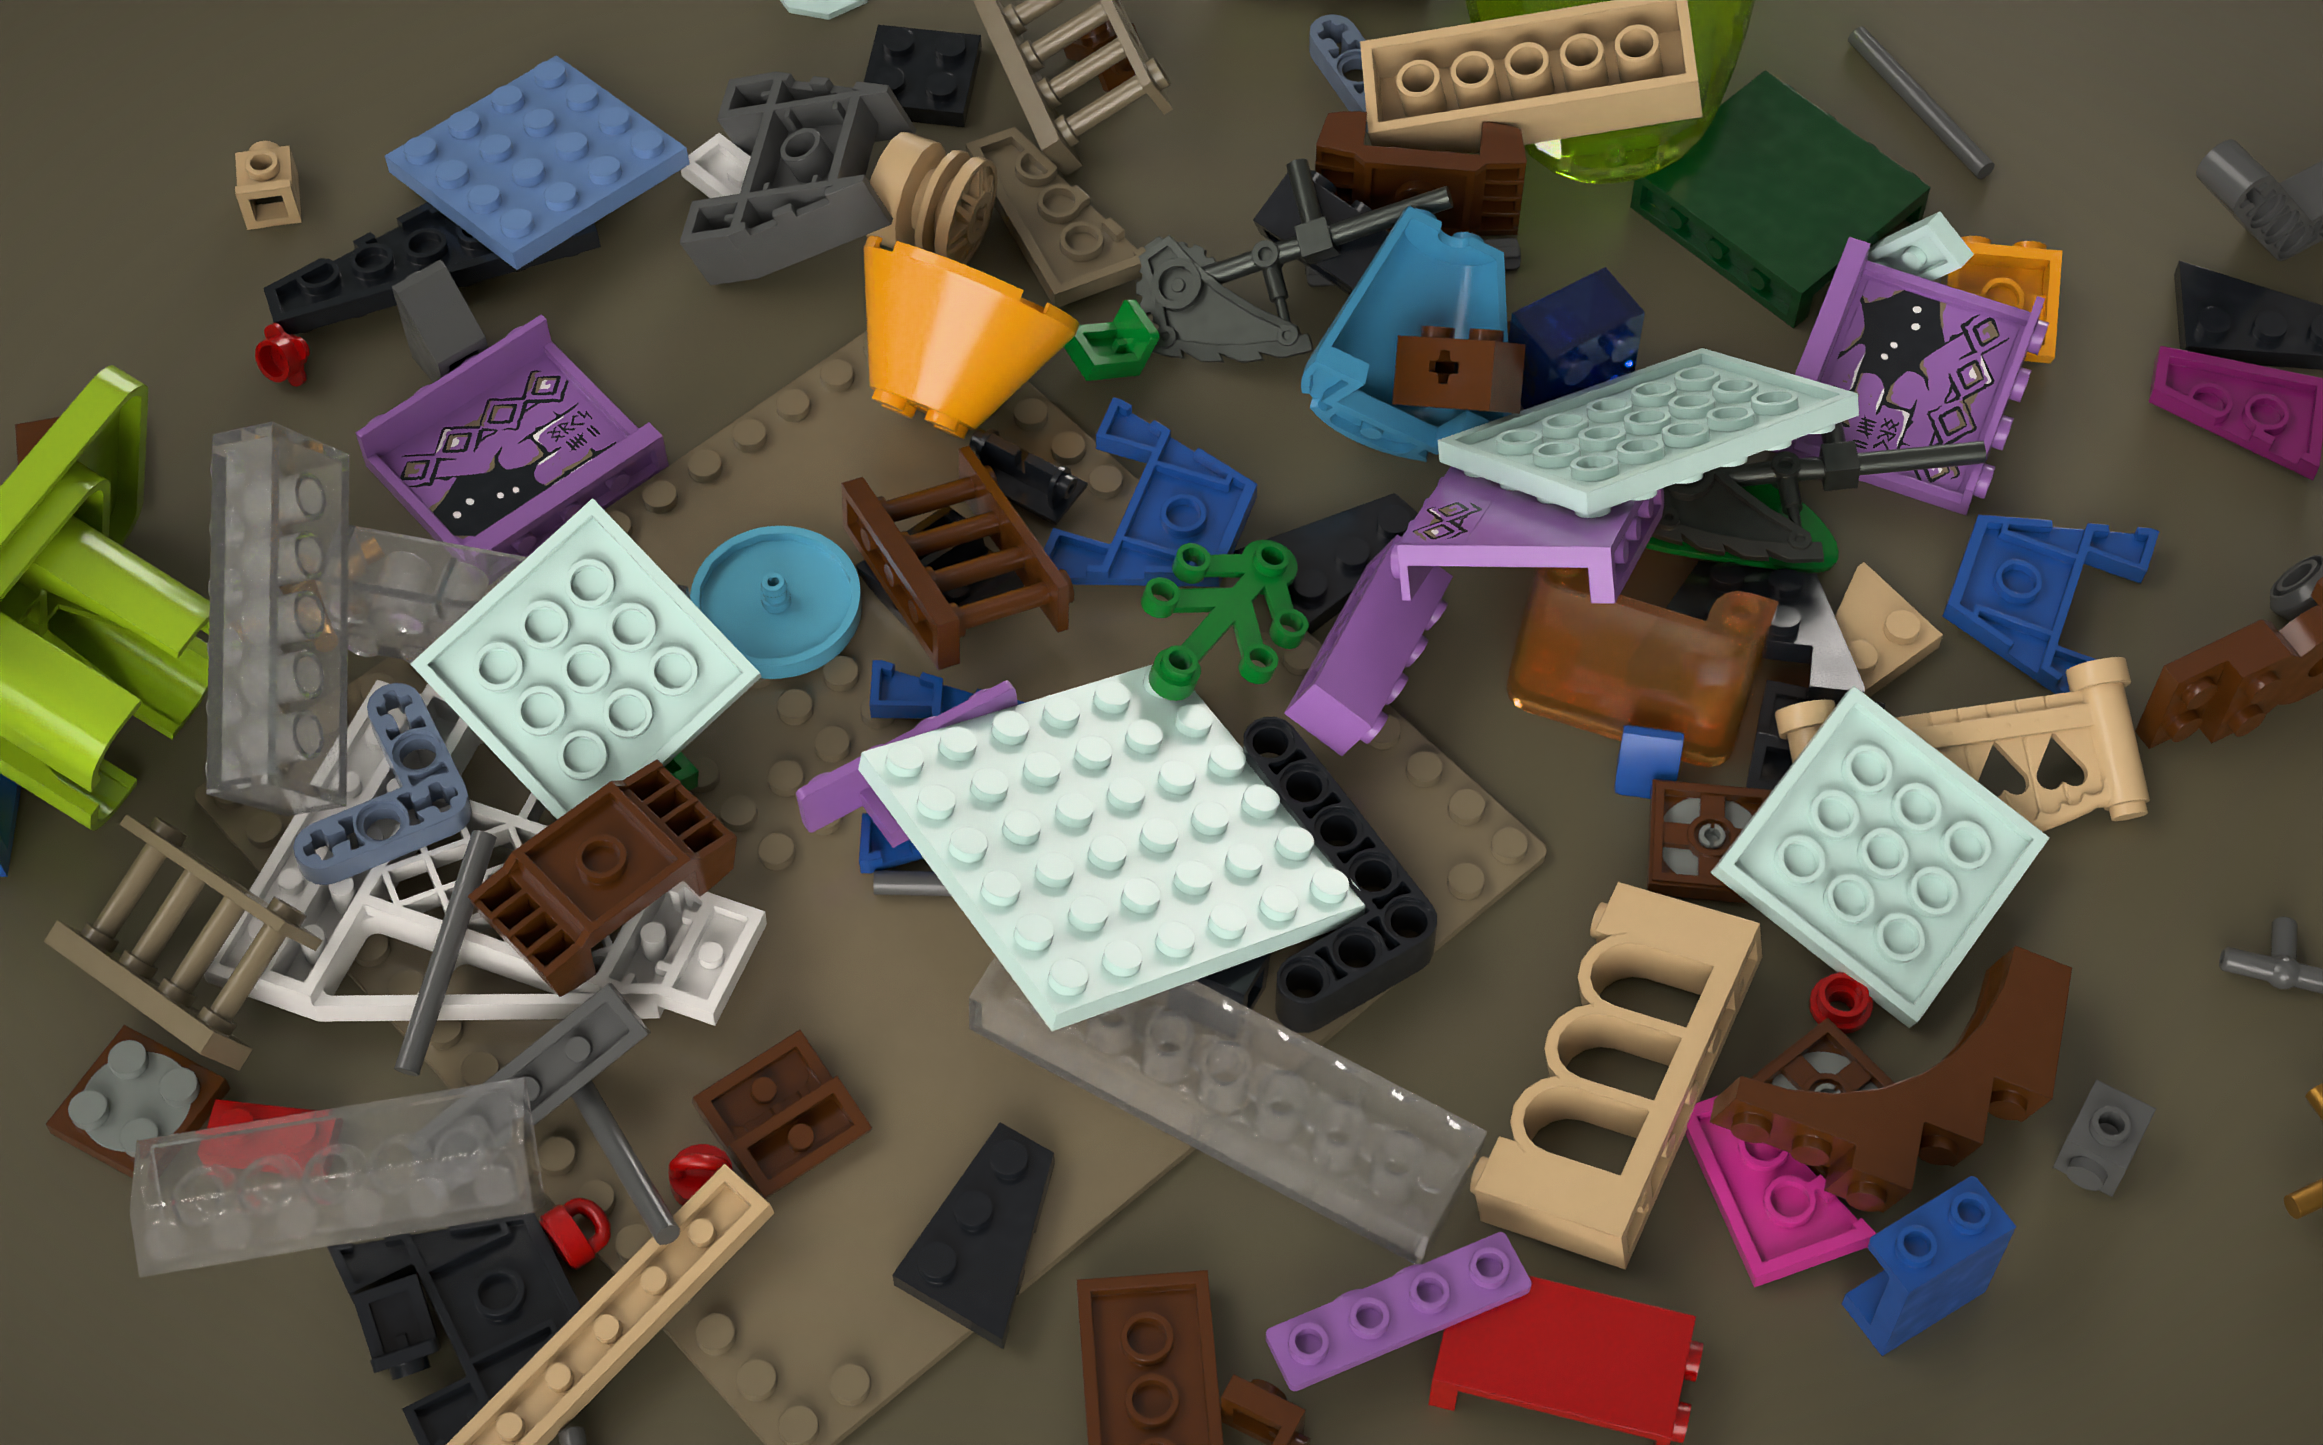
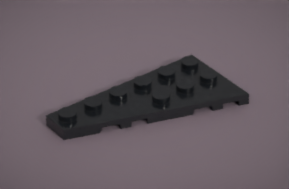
M426 202L396 218L399 227L378 238L369 232L354 240L355 250L334 261L320 258L263 289L273 322L281 325L287 334L295 335L396 306L397 303L392 286L405 280L410 274L421 271L439 260L447 267L459 288L468 287L474 283L508 273L520 272L529 267L564 257H573L582 252L599 248L601 245L597 229L593 223L516 270L429 202Z

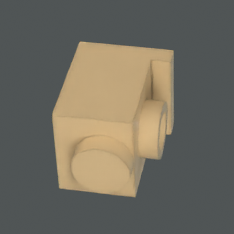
M259 141L254 143L249 148V151L235 153L237 177L235 194L247 230L301 223L299 176L290 146L280 147L271 141ZM282 195L283 201L257 205V199Z

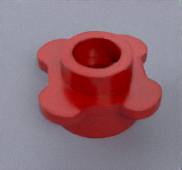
M277 323L266 326L264 329L266 339L258 343L255 349V359L260 371L266 378L276 383L288 380L295 387L304 384L307 380L304 365L310 356L308 344L303 338L284 332L281 325Z

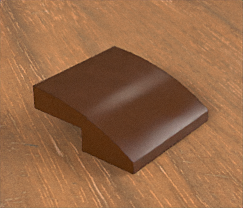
M800 1029L698 1093L692 1099V1104L718 1142L752 1187L764 1199L778 1192L872 1130V1126L838 1076L834 1078L831 1076Z

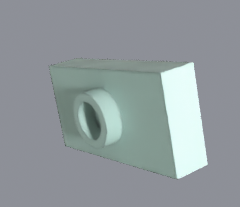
M1939 211L1879 240L1869 249L1867 260L1933 281L1962 268L1974 253Z

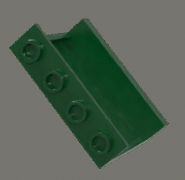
M1765 70L1636 171L1630 208L1794 329L1808 317L1813 295L1833 279L1848 238L1852 237L1871 243V248L1903 220L1908 221L1910 224L1922 220L1931 187L1921 181L1916 174L1907 171L1884 155L1875 145L1863 140L1839 123L1834 116L1822 111L1798 94L1793 87L1781 82Z

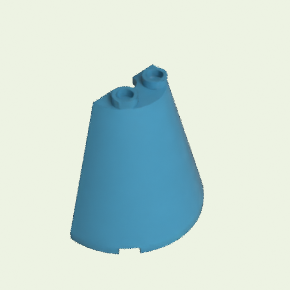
M1408 206L1397 220L1307 361L1301 379V391L1311 395L1310 409L1316 416L1342 435L1387 454L1427 462L1429 452L1435 455L1439 454V439L1503 418L1512 413L1392 404L1398 335L1420 337L1421 326L1456 328L1455 339H1469L1470 328L1504 331L1503 342H1508L1504 252L1484 243V240L1478 235L1469 232H1457L1449 236L1441 230L1442 222L1437 220L1434 214L1427 210Z

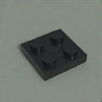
M878 25L864 82L889 85L911 122L965 127L982 52L981 35Z

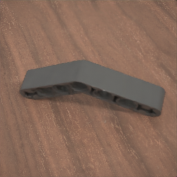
M2229 139L2215 146L2200 162L2196 171L2197 178L2278 261L2289 259L2323 240V160L2278 183L2236 140Z

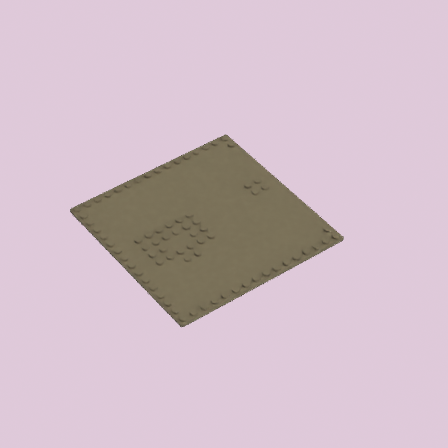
M865 331L610 505L605 511L689 599L694 577L711 552L730 538L761 527L793 526L819 533L836 543L848 555L855 566L863 561L864 558L843 528L841 483L863 477L876 497L883 496L887 501L958 480L959 448L969 446L971 437L976 430L968 429L965 439H960L934 428V424L924 420L926 414L916 410L913 419L883 408L881 403L873 400L874 390L869 387L867 331ZM1027 381L977 429L981 428L987 431L993 428L999 431L1001 438L1021 447L1029 453L1057 467L1066 466L1070 468L1071 474L1087 482L1088 486L1057 525L1011 501L1009 502L1043 549L1053 528L1107 544L1112 543L1139 480L1109 453L1097 450L1096 441ZM966 502L950 506L965 518L975 516ZM937 510L895 522V525L900 532L908 531ZM990 536L983 538L987 548L993 552L1000 551ZM858 574L862 596L861 619L853 638L843 651L827 664L806 674L782 679L760 678L681 751L699 771L698 787L689 792L696 796L701 804L713 813L729 831L737 836L734 868L707 892L765 911L767 925L716 1026L664 1009L660 1018L641 1019L651 1033L592 1080L672 1216L682 1205L676 1201L671 1192L668 1174L670 1161L683 1149L697 1144L713 1145L726 1153L692 1104L693 1097L799 1029L833 1078L838 1076L872 1126V1130L765 1199L770 1203L774 1211L771 1218L662 1328L764 1445H838L974 1333L896 1287L892 1275L1000 1122L1054 1152L1055 1159L1036 1233L1033 1234L1025 1263V1274L1019 1292L1020 1295L1391 989H1387L1324 1027L1310 1033H1297L1289 1030L1279 1021L1275 1013L1277 972L1281 964L1292 955L1336 931L1333 930L1271 953L1266 988L1240 1032L1176 1005L1172 1001L1173 988L1051 1031L952 896L874 895V872L861 873L859 865L862 813H867L863 806L812 833L802 823L796 792L799 788L807 785L817 775L832 772L853 761L869 748L878 744H885L914 729L917 724L924 720V718H871L869 704L872 660H883L895 664V671L919 678L922 672L943 678L944 685L970 693H975L977 688L982 690L990 689L1008 680L1016 689L1017 700L1029 702L1152 665L1160 651L1174 645L1181 646L1210 612L1173 613L1167 618H1155L1147 614L1141 606V597L1146 586L1073 585L1074 601L1069 604L1068 630L1058 633L1041 608L1037 607L967 629L965 636L960 638V664L937 670L916 636L890 612ZM1223 578L1219 587L1178 586V588H1232L1240 578ZM501 581L196 789L195 799L199 807L258 873L261 872L376 680L389 684H407L415 688L419 694H422L428 683L410 663ZM1259 594L1252 603L1263 644L1270 646L1277 653L1279 660L1271 680L1265 684H1253L1241 676L1238 669L1241 655L1232 625L1199 663L1201 675L1194 690L1242 748L1244 733L1247 727L1257 719L1278 717L1286 720L1295 728L1433 905L1437 913L1435 953L1542 865L1546 859V845L1390 705H1384L1382 709L1388 715V719L1376 737L1368 744L1359 740L1342 757L1284 714L1322 644L1307 631L1302 643L1294 649H1285L1276 645L1269 636V628L1273 620L1265 596ZM1153 595L1158 600L1168 601L1161 595ZM1282 625L1284 629L1296 632L1292 627ZM1251 660L1256 666L1265 667L1260 661ZM485 743L477 747L461 775L466 785L469 800L517 816L531 794V791ZM1274 753L1261 754V756L1266 758H1275L1279 756ZM1298 796L1293 798L1300 802H1309L1314 800L1307 796ZM545 808L537 823L549 826L557 819ZM460 832L426 847L430 851L461 840L462 837ZM1341 840L1327 842L1333 846L1348 845L1347 842ZM503 846L493 848L487 869L505 863L514 850ZM418 849L417 853L415 854V856L420 854L419 849ZM463 859L436 868L442 885L456 881ZM925 859L884 869L888 871H933ZM428 872L400 881L395 890L399 900H403L434 889ZM1365 885L1361 887L1364 890L1370 892H1378L1384 890L1382 887L1377 885ZM442 906L423 912L426 915L443 920L445 915ZM475 907L472 914L478 913ZM622 926L609 935L612 943H614ZM493 928L479 932L504 941ZM1400 930L1396 932L1398 935L1405 938H1414L1420 936L1418 933L1411 930ZM373 934L364 942L347 974L366 995H417L420 991L432 951L383 934ZM602 941L592 947L591 952L604 948ZM1350 959L1344 962L1353 968L1368 966L1366 962L1359 959ZM464 964L454 970L446 995L553 993L469 964ZM1298 989L1291 992L1300 998H1310L1317 995L1308 989ZM563 1019L438 1020L424 1061L454 1095L462 1101ZM390 1021L404 1037L409 1021ZM572 1097L504 1150L554 1207L558 1204L563 1205L574 1198H585L594 1201L604 1210L611 1223V1238L608 1244L597 1252L596 1255L614 1275L653 1236ZM729 1157V1159L732 1162L733 1171L741 1179H743L750 1187H752V1185L748 1182L745 1176L741 1173V1171ZM577 1214L572 1218L587 1240L595 1234L594 1225L587 1216Z

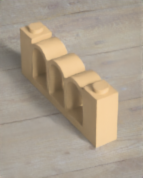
M1618 882L1608 904L1601 902L1592 919L1590 935L1596 939L1597 944L1590 948L1581 960L1578 984L1582 1006L1575 1007L1560 1016L1548 1031L1544 1050L1549 1078L1541 1079L1525 1089L1515 1102L1510 1120L1513 1140L1499 1136L1490 1157L1482 1156L1479 1159L1472 1174L1470 1191L1476 1196L1480 1221L1626 1270L1686 1133L1687 1124L1696 1103L1700 1101L1760 964L1762 946L1760 923ZM1636 977L1649 979L1701 996L1687 1027H1683L1615 1006L1601 999L1599 995L1605 987L1617 980ZM1603 1047L1616 1049L1668 1065L1669 1068L1655 1099L1651 1100L1581 1078L1568 1071L1566 1066L1573 1057L1581 1052ZM1563 1119L1584 1121L1637 1138L1621 1175L1547 1152L1534 1145L1532 1139L1541 1128L1551 1122Z

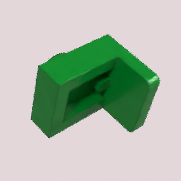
M1129 299L1123 301L1113 322L1079 325L1076 335L1064 346V349L1086 381L1140 376L1159 340V332L1137 300Z

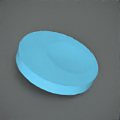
M793 526L756 528L725 541L711 552L699 567L690 593V600L760 672L763 679L795 677L827 664L849 644L858 628L862 613L859 577L848 555L827 537L808 529Z

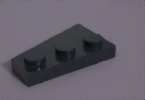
M1000 1122L893 1273L894 1285L1004 1349L1010 1329L1009 1321L1024 1278V1267L1031 1241L1038 1227L1055 1165L1054 1152Z

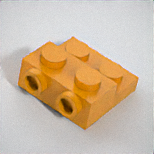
M1981 236L1961 237L1974 255L1962 268L1942 276L1941 284L2029 312L2032 311L2037 296L2045 298L2039 320L2049 322V326L2038 355L2027 352L2024 361L2051 363L2055 358L2062 250L2047 249L2044 243L2037 241H2020L2013 244V246L1991 244L1990 239Z

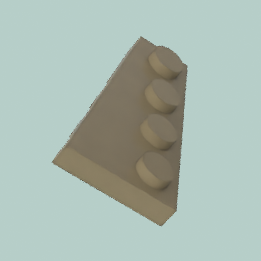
M1016 127L966 143V152H968L971 158L982 157L988 159L997 168L998 186L994 206L1052 305L1058 308L1142 277V273L1139 272L1142 267L1139 256L1146 250L1143 247L1137 249L1125 238V230L1111 217L1105 219L1090 205V197L1077 185L1071 187L1058 175V167Z

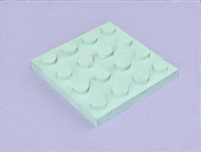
M593 498L410 663L556 819H559L610 781L624 780L657 759L665 767L762 677L760 672Z
M1853 686L1845 693L1710 873L1836 972H1843L1866 986L1869 996L1872 997L1873 1001L1910 1028L1921 1019L2050 837Z

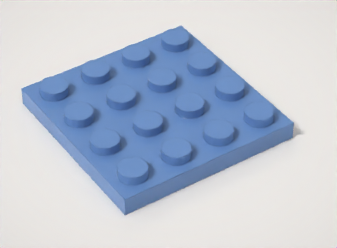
M557 55L538 64L529 72L505 86L497 88L481 100L462 111L454 113L445 121L421 135L411 138L404 145L385 155L389 173L516 270L690 164L687 148Z

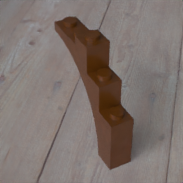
M2015 945L1986 970L1975 1011L1956 1045L1938 1064L1924 1073L1883 1088L1843 1093L1792 1090L1740 1076L1714 1099L1710 1123L1731 1130V1133L1740 1140L1750 1143H1765L1789 1152L1800 1163L1828 1167L1824 1191L1845 1198L1847 1203L1856 1209L1884 1213L1912 1191L1918 1156L1930 1164L1954 1167L1983 1145L1988 1112L2000 1119L2023 1122L2053 1099L2072 967Z

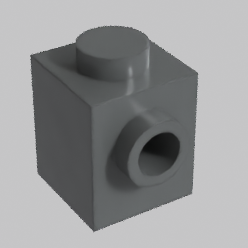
M2096 1079L2053 1168L2065 1173L2073 1183L2081 1188L2091 1191L2099 1190L2113 1197L2156 1108Z

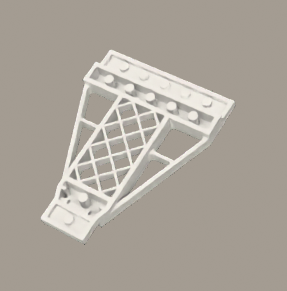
M376 680L249 890L268 904L275 896L307 915L301 926L323 941L318 949L314 951L286 937L248 997L318 1022L410 1021L418 994L334 996L366 939L373 934H383L433 952L443 920L426 915L423 912L442 906L445 913L456 882L453 881L442 885L436 868L464 858L473 830L485 831L496 836L494 848L503 846L516 850L548 827L537 823L546 807L532 792L518 816L469 800L472 814L469 823L463 830L459 831L462 837L461 840L430 851L425 846L419 849V855L415 856L418 850L337 883L319 885L306 880L299 870L293 849L295 838L302 829L314 822L400 788L373 733L367 711V704L371 695L377 689L389 684L380 680ZM427 684L420 695L460 775H462L477 747L484 742L443 698ZM399 708L388 711V714L394 717L400 734L410 730L406 715ZM426 749L414 750L404 758L403 765L410 769H422L434 761L436 754ZM444 798L433 802V806H436L440 812L451 809V805H448ZM414 809L408 810L412 826L420 823L419 818H416ZM387 818L377 820L368 828L367 835L377 840L388 839L396 834L400 828V823ZM355 832L347 835L352 849L359 848ZM327 846L315 850L316 854L321 857V860L333 857V853ZM504 863L487 869L482 883L502 868ZM428 872L434 889L399 900L395 889L400 881ZM681 881L623 924L614 943H612L609 935L602 940L604 948L592 952L595 970L599 969L598 973L576 989L559 997L505 940L502 941L479 933L492 927L478 912L471 915L454 970L460 965L469 964L553 994L445 995L437 1021L564 1019L604 986L612 983L640 1019L660 1018L664 1009L716 1026L767 925L766 914L763 910L710 892H706L699 897L684 881ZM245 910L205 972L204 978L206 982L224 987L264 924L262 921Z

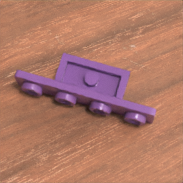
M1006 680L990 689L980 690L958 706L938 716L926 718L917 724L914 729L885 744L875 745L868 750L1018 705L1016 689ZM861 756L832 772L817 775L807 785L797 790L796 797L802 823L810 833L863 806L892 848L909 840L903 829L858 770Z
M1498 1232L1424 1264L1408 1266L1392 1277L1364 1289L1348 1291L1337 1297L1333 1302L1268 1328L1265 1339L1289 1389L1298 1391L1526 1295L1530 1292L1532 1283L1507 1235L1503 1232Z

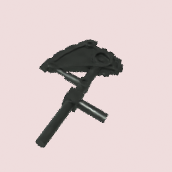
M1302 158L1287 163L1286 167L1301 220L1300 225L1294 226L1296 236L1276 243L1268 240L1256 243L1252 251L1219 262L1214 257L1207 258V251L1196 244L1188 248L1186 242H1177L1170 235L1164 239L1158 236L1144 246L1146 251L1139 256L1142 266L1139 272L1142 273V279L1136 282V294L1142 296V301L1139 305L1146 315H1153L1152 322L1159 326L1157 329L1159 340L1152 353L1185 359V352L1201 362H1224L1223 355L1240 363L1265 361L1261 354L1282 359L1313 352L1311 336L1308 333L1302 335L1299 327L1291 323L1285 301L1289 296L1281 269L1284 263L1303 258L1309 264H1313L1341 255L1338 245L1394 227L1408 206L1427 210L1432 214L1453 208V201L1448 187L1444 186L1332 224L1325 216L1322 217L1308 160ZM1262 271L1270 302L1275 303L1278 317L1254 306L1221 284Z
M1840 422L1835 424L1833 431L1821 434L1823 444L1820 447L1819 457L1799 458L1792 452L1783 451L1777 453L1772 461L1746 463L1734 467H1718L1703 473V477L1699 481L1687 484L1675 483L1664 487L1662 518L1652 537L1682 546L1683 541L1704 553L1725 556L1726 551L1744 560L1769 562V557L1786 563L1824 562L1822 542H1812L1810 532L1803 529L1799 513L1803 507L1798 481L1821 479L1823 491L1858 488L1860 475L1984 464L1986 462L1984 441L1857 453L1855 441H1846L1843 425ZM1771 484L1775 489L1779 490L1782 511L1785 515H1788V518L1770 509L1742 487Z

